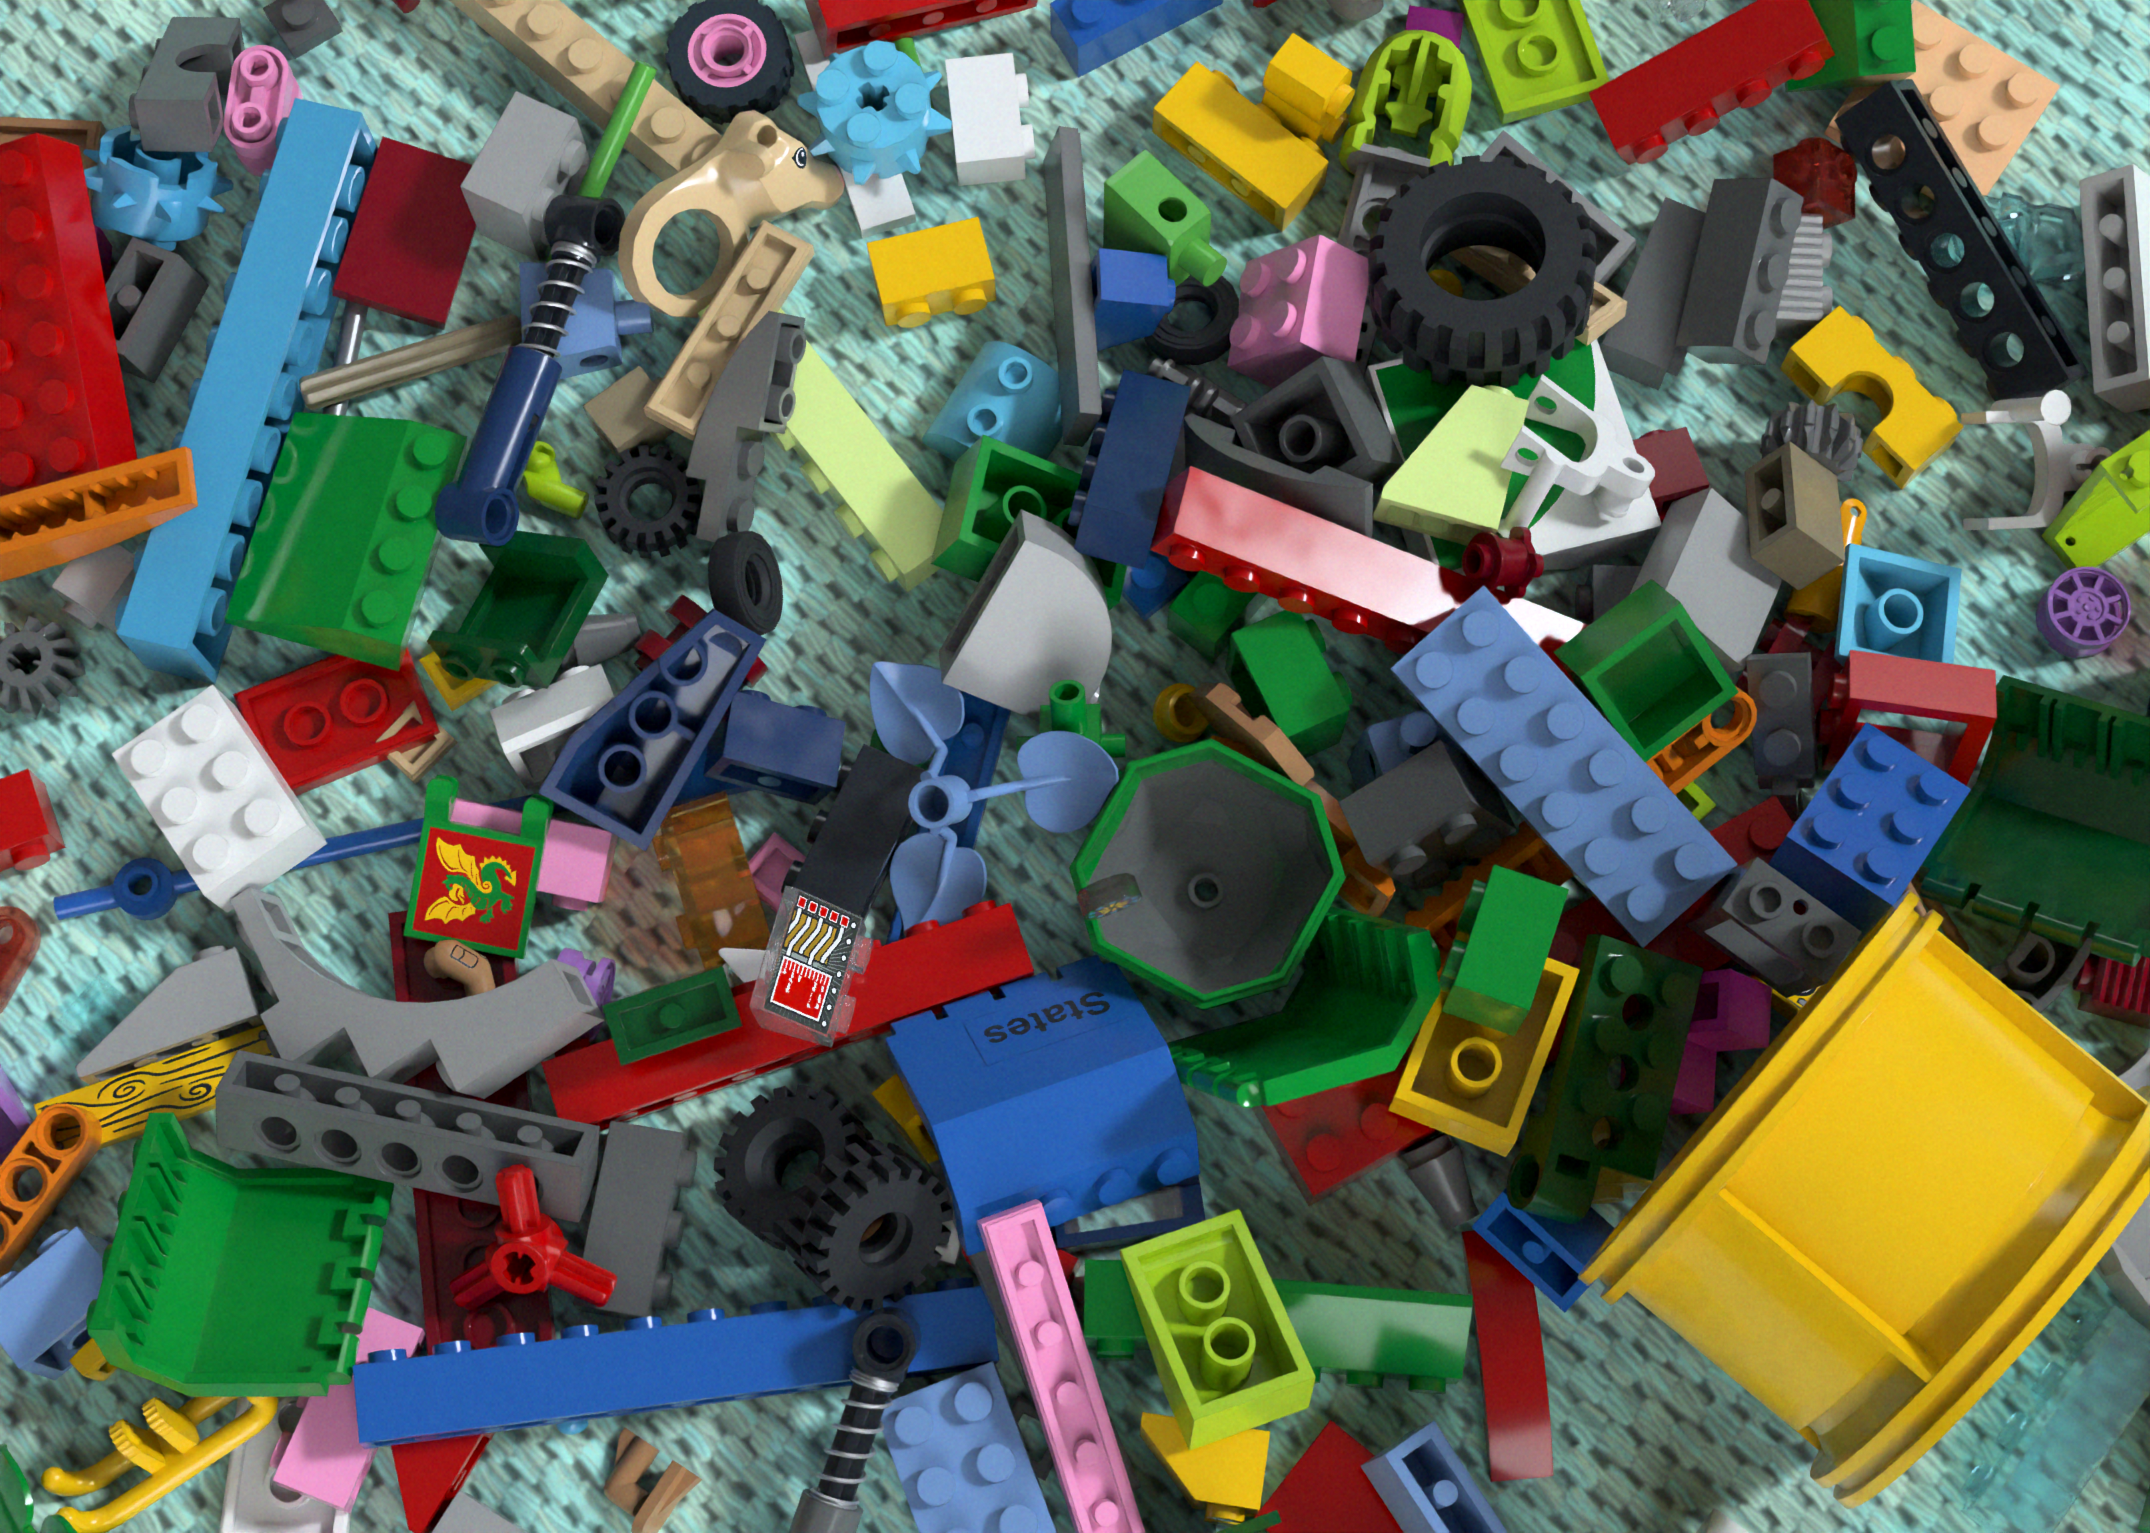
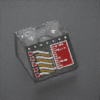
M785 886L749 1004L760 1028L832 1047L836 1032L847 1033L856 1003V998L847 996L854 972L862 975L865 973L873 946V939L865 937L867 930L862 917L798 888Z

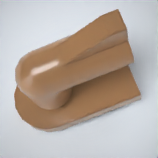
M624 1427L619 1435L614 1470L605 1482L604 1493L609 1501L635 1517L631 1529L632 1533H658L677 1503L702 1479L672 1460L652 1492L649 1493L639 1486L638 1483L660 1451Z

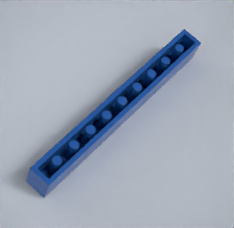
M972 1277L942 1280L936 1283L937 1292L912 1295L911 1285H905L903 1289L906 1296L895 1303L888 1296L883 1297V1307L902 1308L914 1317L920 1327L922 1335L920 1350L910 1364L905 1379L969 1371L992 1361L995 1365L999 1362L994 1314L982 1287H974ZM821 1295L812 1298L813 1307L788 1310L787 1301H770L749 1306L750 1315L725 1318L724 1309H706L688 1313V1323L662 1326L661 1317H642L624 1321V1331L599 1334L598 1325H579L561 1329V1339L535 1342L534 1333H515L497 1337V1347L471 1350L470 1341H452L433 1345V1355L407 1358L406 1349H388L367 1354V1364L353 1365L359 1444L364 1449L852 1386L853 1383L849 1375L852 1374L851 1370H853L850 1365L853 1355V1336L862 1321L875 1310H870L864 1303L860 1311L849 1310L843 1303L839 1306L827 1295ZM880 1326L872 1331V1347L879 1355L893 1358L903 1352L904 1342L896 1329L889 1326Z

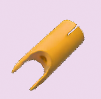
M1854 498L1847 499L1840 506L1844 553L1845 547L1849 543L1861 545V534L1867 519L1866 507L1861 501ZM1851 508H1855L1857 510V517L1851 514ZM1843 563L1801 590H1797L1792 586L1783 613L1784 618L1787 620L1789 615L1793 613L1812 624L1809 631L1814 633L1833 632L1838 622Z

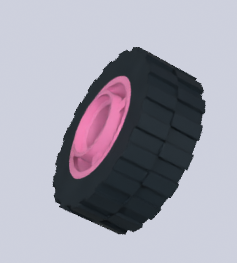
M705 0L699 4L695 2L688 7V12L682 17L679 16L674 23L675 28L672 34L669 33L666 42L668 46V53H665L666 64L681 101L686 106L689 105L700 118L706 117L711 119L712 123L723 125V123H731L739 112L755 110L764 115L770 110L774 111L780 105L783 95L787 96L791 88L790 78L791 76L794 77L793 53L781 19L779 21L776 19L775 12L768 5L763 6L758 0ZM726 55H742L741 60L732 66H721L718 64Z

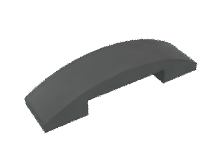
M1192 413L1184 417L1185 469L1190 466L1367 537H1373V483L1329 466H1324L1314 473L1308 474L1236 446V431Z

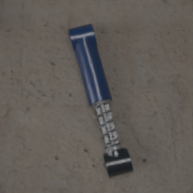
M564 194L555 197L547 208L544 228L547 242L552 247V261L545 264V270L549 276L547 281L537 285V291L541 297L540 301L533 303L529 307V312L533 319L531 323L521 328V333L525 339L524 343L507 348L458 480L448 483L437 498L435 521L440 533L448 539L498 547L510 541L517 530L519 505L516 494L562 373L561 365L553 357H561L560 352L556 349L561 336H569L568 331L564 329L569 315H577L576 310L572 308L577 294H585L584 289L580 287L584 274L593 273L591 268L595 267V263L600 262L602 256H613L619 251L620 232L626 218L620 204L612 198ZM553 264L551 271H549V266ZM545 285L544 290H543V293H542V292H541V288H542V286ZM537 306V309L534 314L533 309Z

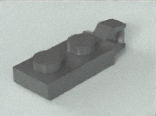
M1810 652L1749 654L1746 659L1748 692L1757 709V720L1752 730L1754 772L1755 775H1758L1759 789H1772V796L1776 795L1790 819L1797 821L1799 813L1804 810L1802 788H1814L1815 774L1819 767Z

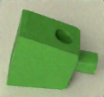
M1144 149L1104 181V249L1166 255L1168 279H1173L1176 287L1190 275L1204 286H1210L1219 279L1226 268L1227 259L1209 245L1211 213L1208 207L1151 153Z

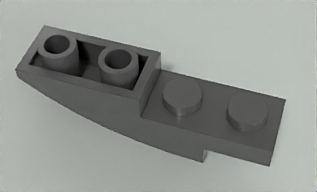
M768 311L747 334L732 355L713 389L693 442L686 476L706 480L696 534L697 539L716 542L718 538L728 534L748 531L752 525L754 518V505L752 503L756 475L763 466L765 456L762 444L764 431L785 434L787 422L793 415L796 404V396L793 390L796 369L806 349V335L804 332L806 318Z

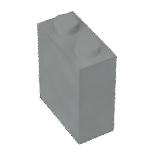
M1710 487L1671 502L1662 522V527L1656 535L1630 594L1650 579H1653L1681 602L1726 673L1731 674L1745 669L1746 659L1753 651L1783 579L1751 557L1748 519Z

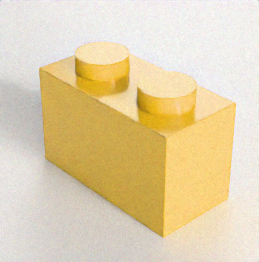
M979 217L867 243L870 268L885 326L898 324L902 328H913L927 323L932 315L953 310L959 315L972 314L985 308L987 302L996 301L995 277Z

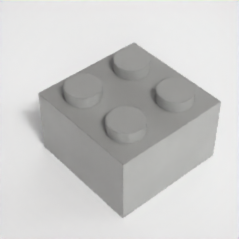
M515 91L460 186L481 235L535 260H541L546 249L550 246L547 242L544 228V219L549 204L558 195H576L591 162L577 118Z

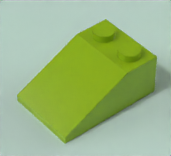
M1240 1209L1120 1250L1121 1261L1164 1393L1189 1451L1309 1408L1316 1378Z

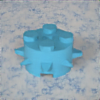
M875 40L867 46H860L840 55L836 52L832 53L829 56L830 64L818 75L816 91L800 94L797 100L798 106L818 118L820 135L808 148L812 156L828 153L829 157L844 171L852 174L853 170L854 183L857 185H864L872 174H878L879 179H887L905 171L918 174L921 171L919 160L927 150L926 143L929 137L951 132L952 128L951 120L931 108L930 91L941 79V73L938 70L923 73L921 67L905 53L896 50L895 43Z

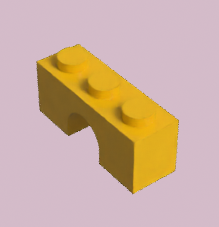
M1840 305L1790 347L1780 367V370L1810 400L1813 399L1819 406H1824L1834 396L1849 391L1862 393L1876 403L1881 413V423L1871 431L1862 446V451L1901 490L1949 449L1964 428L1958 421L1954 409L1947 401L1941 397L1932 396L1916 380L1913 369L1905 360L1898 356H1891L1875 340L1870 326L1858 316H1850Z

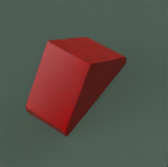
M496 1432L391 1446L408 1529L414 1533H432L457 1492L463 1487Z

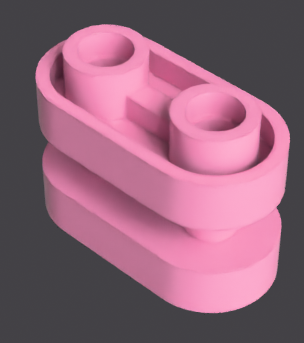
M267 45L249 47L235 59L231 70L223 123L225 134L236 151L243 167L249 173L259 177L262 176L265 169H272L278 151L276 148V133L283 117L289 118L295 98L303 99L302 91L293 76L285 56L278 49Z

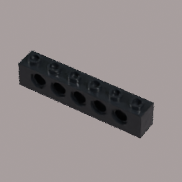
M1912 79L1890 80L1836 118L1834 121L1843 134L1840 136L1842 148L1852 161L1861 164L1870 179L1869 191L1873 200L1883 211L1889 212L1900 230L1898 233L1900 245L1911 259L1919 261L1929 278L1927 288L1931 297L1938 306L1948 310L1959 328L1956 331V335L1961 347L1971 358H1977L1988 377L1986 379V387L1993 400L1996 402L2007 399L2044 397L2049 391H2061L2088 374L2087 368ZM1895 137H1898L1905 147V156L1900 165L1893 161L1890 154L1891 143ZM1925 185L1930 188L1935 200L1930 214L1924 212L1919 203V195ZM1954 234L1961 239L1964 245V255L1959 263L1951 258L1948 251L1950 238ZM1982 284L1987 285L1994 296V303L1990 312L1982 309L1978 302L1977 294ZM2011 333L2016 334L2024 346L2023 356L2019 362L2014 360L2007 350V340Z

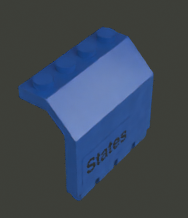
M1097 954L1057 967L1056 976L1058 980L1052 982L1045 971L1000 986L999 994L1001 999L995 1001L991 993L985 991L942 1006L943 1019L937 1020L932 1010L890 1023L892 1036L885 1038L887 1054L935 1145L952 1195L958 1240L967 1256L986 1250L977 1220L1034 1199L1042 1203L1048 1225L1052 1227L1200 1174L1197 1130L1168 1045L1118 965L1113 962L1103 964Z

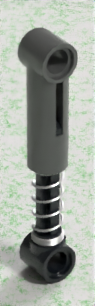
M887 1306L876 1309L857 1328L853 1336V1355L850 1360L853 1370H851L852 1374L849 1377L853 1384L848 1399H841V1402L845 1404L839 1424H832L833 1428L837 1429L831 1449H824V1452L829 1455L822 1474H815L817 1478H820L818 1487L802 1491L788 1533H856L863 1513V1509L857 1505L859 1504V1499L856 1496V1491L859 1483L868 1479L864 1468L867 1459L876 1454L872 1444L876 1433L884 1430V1425L881 1421L884 1409L893 1405L890 1396L898 1390L897 1386H899V1383L904 1382L909 1366L921 1346L922 1335L919 1324L910 1313L902 1308ZM889 1326L896 1329L904 1342L903 1352L893 1358L879 1355L871 1343V1334L875 1328Z

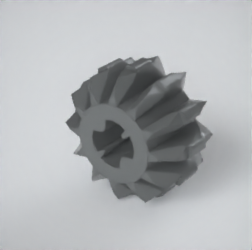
M1813 399L1808 405L1804 406L1795 402H1788L1785 410L1771 412L1770 419L1766 423L1765 434H1762L1760 453L1763 459L1790 441L1836 474L1837 481L1843 483L1851 481L1853 471L1857 467L1858 458H1861L1863 439L1861 438V429L1855 426L1854 414L1847 412L1838 413L1837 404L1835 403L1824 407L1817 405Z
M28 616L22 631L13 623L4 622V632L7 637L0 642V707L9 714H14L21 709V712L27 718L35 720L41 710L42 703L52 713H60V702L56 697L61 693L68 697H78V689L69 679L86 674L85 666L75 659L81 653L80 645L74 638H65L66 631L56 622L51 621L44 627L38 618ZM33 661L38 668L30 674L26 666Z

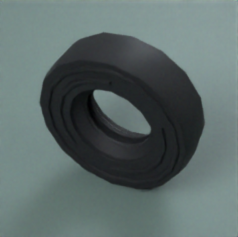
M1190 275L1176 287L1173 307L1185 301L1204 303L1212 312L1210 322L1202 329L1196 331H1182L1176 329L1168 319L1169 314H1164L1153 335L1144 337L1148 348L1166 361L1171 359L1177 365H1201L1222 356L1231 347L1230 331L1234 322L1239 317V298L1229 281L1221 275L1212 285L1204 286Z
M753 531L734 532L718 538L711 549L708 563V584L714 609L760 636L774 630L781 618L783 586L779 565L771 546L762 535Z

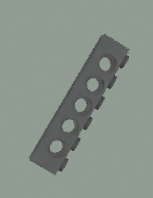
M242 1050L237 1051L215 1089L217 1145L498 1206H500L495 1181L497 1172L513 1164H523L526 1168H530L533 1171L540 1213H544L549 1217L577 1223L581 1219L597 1180L600 1126Z

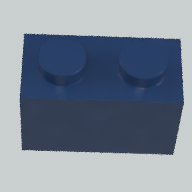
M737 691L709 740L703 776L815 806L837 786L846 721L828 717L826 712L818 707L808 705L792 707L771 701L769 695L760 691Z

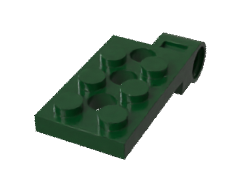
M1602 934L1587 935L1579 968L1580 971L1576 980L1543 1117L1529 1116L1521 1152L1513 1161L1508 1174L1507 1198L1513 1208L1563 1223L1575 1224L1586 1215L1592 1204L1601 1168L1634 1178L1653 1181L1704 968ZM1633 995L1640 1005V1017L1638 1022L1632 1028H1629L1623 1020L1622 1009L1627 998ZM1616 1056H1619L1625 1064L1626 1074L1623 1083L1617 1089H1614L1608 1081L1607 1072L1610 1062ZM1605 1117L1610 1125L1611 1136L1608 1144L1599 1151L1593 1142L1592 1134L1597 1121Z

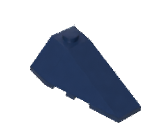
M715 609L710 610L568 737L539 787L538 793L646 851L767 639Z

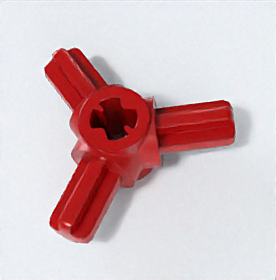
M513 1164L510 1167L500 1169L496 1174L495 1181L502 1221L494 1229L496 1240L487 1246L485 1259L451 1280L449 1288L453 1294V1302L458 1307L474 1310L504 1290L513 1294H527L535 1290L544 1293L550 1284L595 1306L604 1307L617 1285L615 1273L566 1251L569 1241L564 1239L560 1227L548 1215L540 1213L534 1175L530 1168H526L523 1164Z

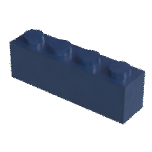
M1123 369L1118 390L1106 389L1101 405L1102 415L1094 428L1088 455L1085 459L1068 520V525L1079 527L1074 549L1078 553L1144 570L1191 387Z

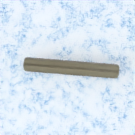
M508 314L303 376L299 380L300 392L308 409L315 410L507 351V348L522 344L521 322L515 314Z

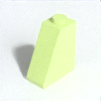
M1471 385L1385 484L1375 505L1373 520L1466 546L1479 532H1492L1496 534L1512 474L1511 470L1501 468L1500 466L1524 425L1529 400L1515 397L1511 391L1503 387L1493 385L1478 387Z

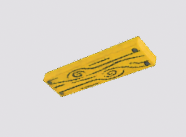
M265 1024L34 1104L36 1114L38 1116L46 1107L54 1104H70L92 1112L99 1119L102 1127V1141L98 1149L100 1150L144 1134L149 1113L173 1112L179 1122L216 1109L215 1089L238 1050L274 1057L266 1043V1037L269 1033ZM75 1117L63 1120L56 1130V1141L62 1150L74 1146L80 1137L81 1127Z

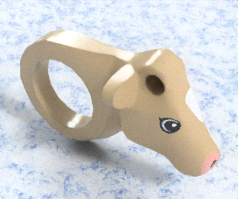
M755 110L739 112L728 126L718 145L711 152L679 173L655 185L637 201L626 217L620 232L618 264L625 288L635 302H643L659 313L673 317L698 318V312L711 303L749 243L750 228L759 226L762 220L771 222L801 209L815 208L825 210L831 208L839 201L844 190L845 182L842 173L835 165L812 156L811 152L802 142L780 130L773 120ZM688 209H701L707 213L716 225L720 241L718 262L711 276L698 289L684 295L670 294L666 292L656 278L652 263L654 243L661 228L675 214Z

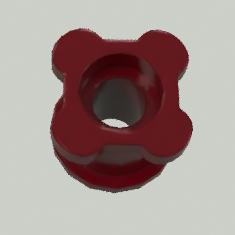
M1513 527L1510 530L1509 538H1499L1498 535L1492 532L1477 533L1470 540L1463 553L1462 568L1473 589L1478 591L1484 585L1490 592L1498 586H1504V592L1508 598L1521 599L1525 596L1526 587L1533 578H1539L1542 575L1544 560L1542 555L1536 553L1531 543L1530 530L1527 527Z

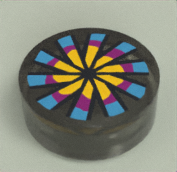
M1122 873L1086 886L1079 891L1076 900L1085 920H1093L1122 911L1140 901L1143 896L1135 876L1130 873Z

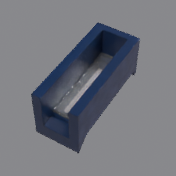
M1199 1174L1178 1183L1133 1197L1119 1204L1071 1219L1060 1225L1049 1227L1053 1241L1057 1240L1058 1249L1067 1253H1075L1141 1243L1205 1221Z

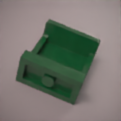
M516 530L512 539L505 545L498 547L484 544L478 545L494 566L491 574L458 632L451 633L433 630L427 642L441 659L443 669L458 679L470 681L473 678L498 681L512 688L526 685L548 689L609 574L585 539Z
M724 963L613 999L602 1005L621 1066L743 1026L731 990L735 985L728 964Z

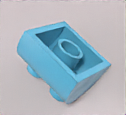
M1001 341L986 342L922 438L923 444L956 462L982 435H986L1047 460L1063 436L1058 372L1039 358L1014 345Z

